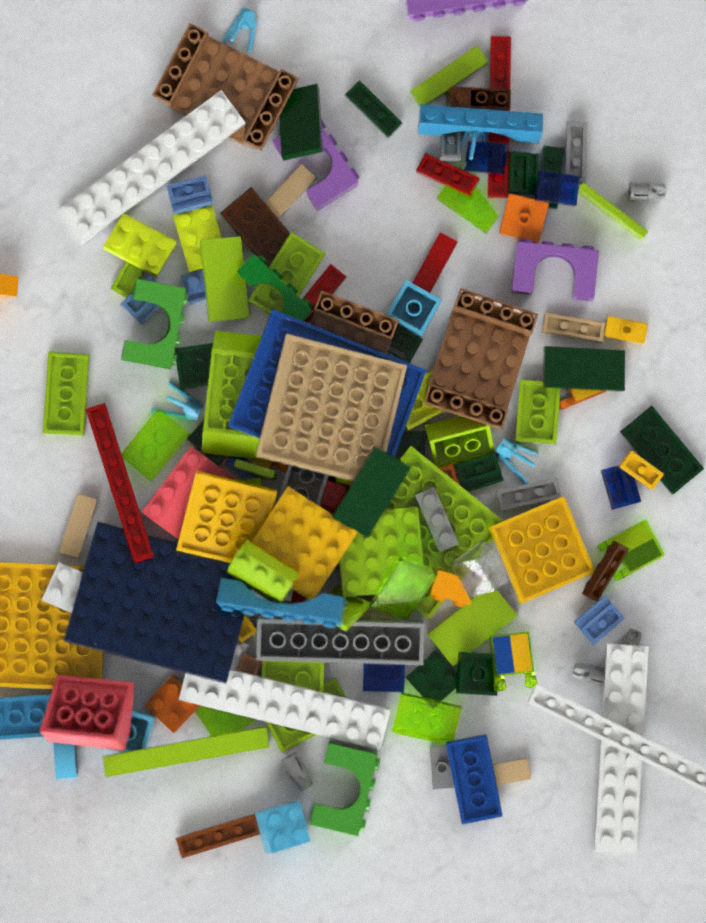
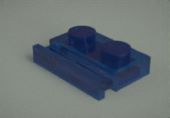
M468 141L465 160L466 168H464V171L505 174L504 165L506 166L509 145L476 142L473 159L470 160L469 154L472 141Z
M538 171L535 201L577 206L580 176Z
M618 466L600 470L612 510L641 502L635 478Z
M364 663L363 691L404 692L405 665Z

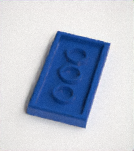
M483 734L446 742L461 823L467 824L503 817L487 735Z

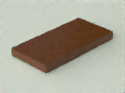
M250 187L220 213L237 235L241 236V239L256 256L260 254L268 262L266 266L269 268L290 235V232L253 188Z

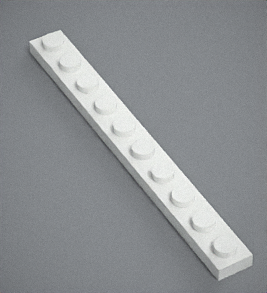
M536 683L527 703L706 792L705 767Z

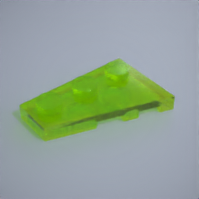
M445 186L437 197L439 202L485 234L489 232L499 217L477 187L471 197Z

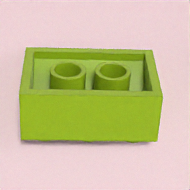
M462 416L424 425L433 462L438 468L450 464L456 466L455 464L495 452L489 425Z
M248 540L239 549L227 571V574L238 581H242L244 585L267 600L279 604L283 602L299 576V573Z

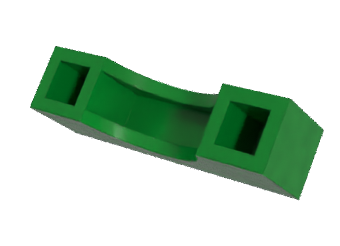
M253 254L237 270V273L251 287L258 284H270L276 287L284 298L283 314L305 321L313 313L311 309L313 305L305 297L301 300L296 295L298 290L290 283L286 285L281 281L283 276L276 269L271 271L266 266L268 262L260 254L258 256Z

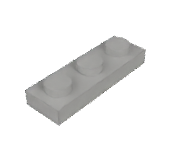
M567 121L565 184L586 183L588 122Z
M557 477L496 491L501 511L561 497Z
M431 487L415 494L438 551L441 552L457 545L458 541L435 488Z

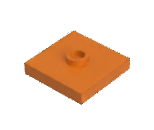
M509 193L499 233L520 239H530L533 242L539 243L549 203Z

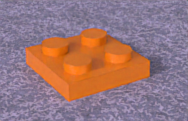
M174 675L144 704L173 733L201 706L179 700L183 684Z

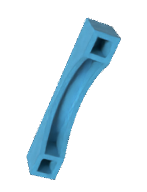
M421 104L418 116V134L439 136L458 131H483L504 135L518 142L539 143L543 132V114Z
M221 578L216 601L222 607L221 610L227 612L241 610L246 615L260 613L266 618L280 616L286 621L293 622L295 619L303 620V623L310 625L318 622L323 623V626L335 628L336 625L342 626L346 606L344 597L321 594L314 599L302 603L279 604L257 596L242 581Z

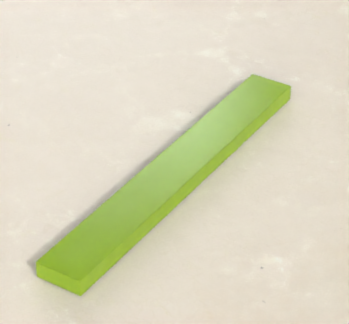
M263 726L104 755L102 760L105 777L269 748L267 727Z

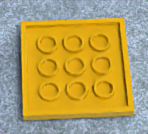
M196 471L176 550L231 563L246 540L249 542L253 541L272 512L277 490Z
M288 486L251 543L299 573L291 588L311 600L317 596L358 532L333 519V514Z
M564 496L488 527L520 604L595 572Z

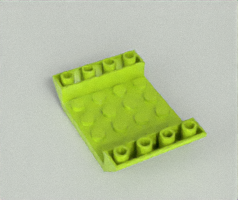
M215 331L201 453L268 460L256 456L259 438L228 427L262 336Z

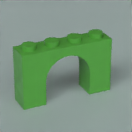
M135 279L132 300L160 306L168 317V330L161 340L152 344L124 340L121 360L171 369L172 366H175L177 354L174 353L175 345L179 346L181 338L178 329L179 325H183L185 315L182 313V307L187 304L188 293H185L186 288Z
M329 742L324 764L352 771L359 780L360 792L357 799L346 807L338 808L315 802L310 825L359 836L360 831L364 832L366 820L363 819L364 811H369L371 799H367L369 790L373 791L376 779H373L372 776L374 770L378 771L380 759L377 758V753Z

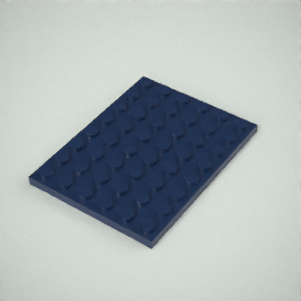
M97 522L64 642L226 684L244 618L241 610H234V612L221 610L222 607L216 603L221 578L236 580L227 574L231 563L177 551L178 543L148 535L154 557L134 563L123 528Z

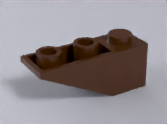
M451 86L446 91V106L502 111L511 110V89Z

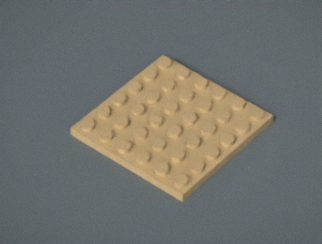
M286 334L256 456L353 481L374 446L387 451L407 365Z

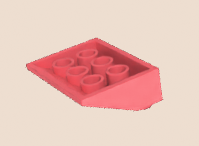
M192 446L142 511L144 515L178 540L196 471L236 480Z
M57 674L40 732L48 742L125 750L131 727L134 683Z

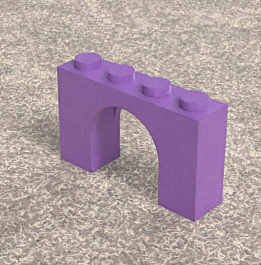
M322 119L323 150L332 160V169L324 180L306 191L307 197L317 212L357 187V179H359L355 169L348 167L346 163L348 159L344 152H339L335 147L337 142L332 134L327 135L324 128H326V125ZM278 136L273 139V145L281 155V139Z
M521 239V242L516 243L511 293L532 295L535 269L538 263L549 257H558L565 260L573 270L572 300L590 302L594 300L599 250H594L593 246L574 248L573 244L563 243L562 246H555L553 242L542 241L541 244H536L530 239Z

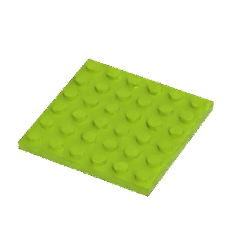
M410 445L400 457V460L410 465L411 469L386 509L418 506L426 589L395 593L427 619H430L443 603L433 599V595L429 593L435 569L456 574L461 581L493 541L488 527L503 520ZM431 487L435 488L458 541L457 545L441 552L437 549L415 498V494Z

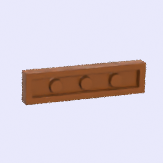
M251 814L177 837L176 841L181 858H185L260 835L255 814Z

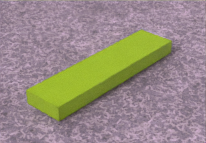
M475 46L412 89L410 93L419 106L421 104L428 105L446 93L451 86H456L487 65L488 60L478 46Z
M586 183L580 185L577 193L642 241L648 233L644 227Z

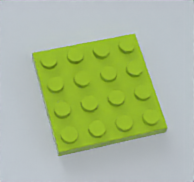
M418 506L385 509L368 538L357 533L339 561L343 597L426 589Z

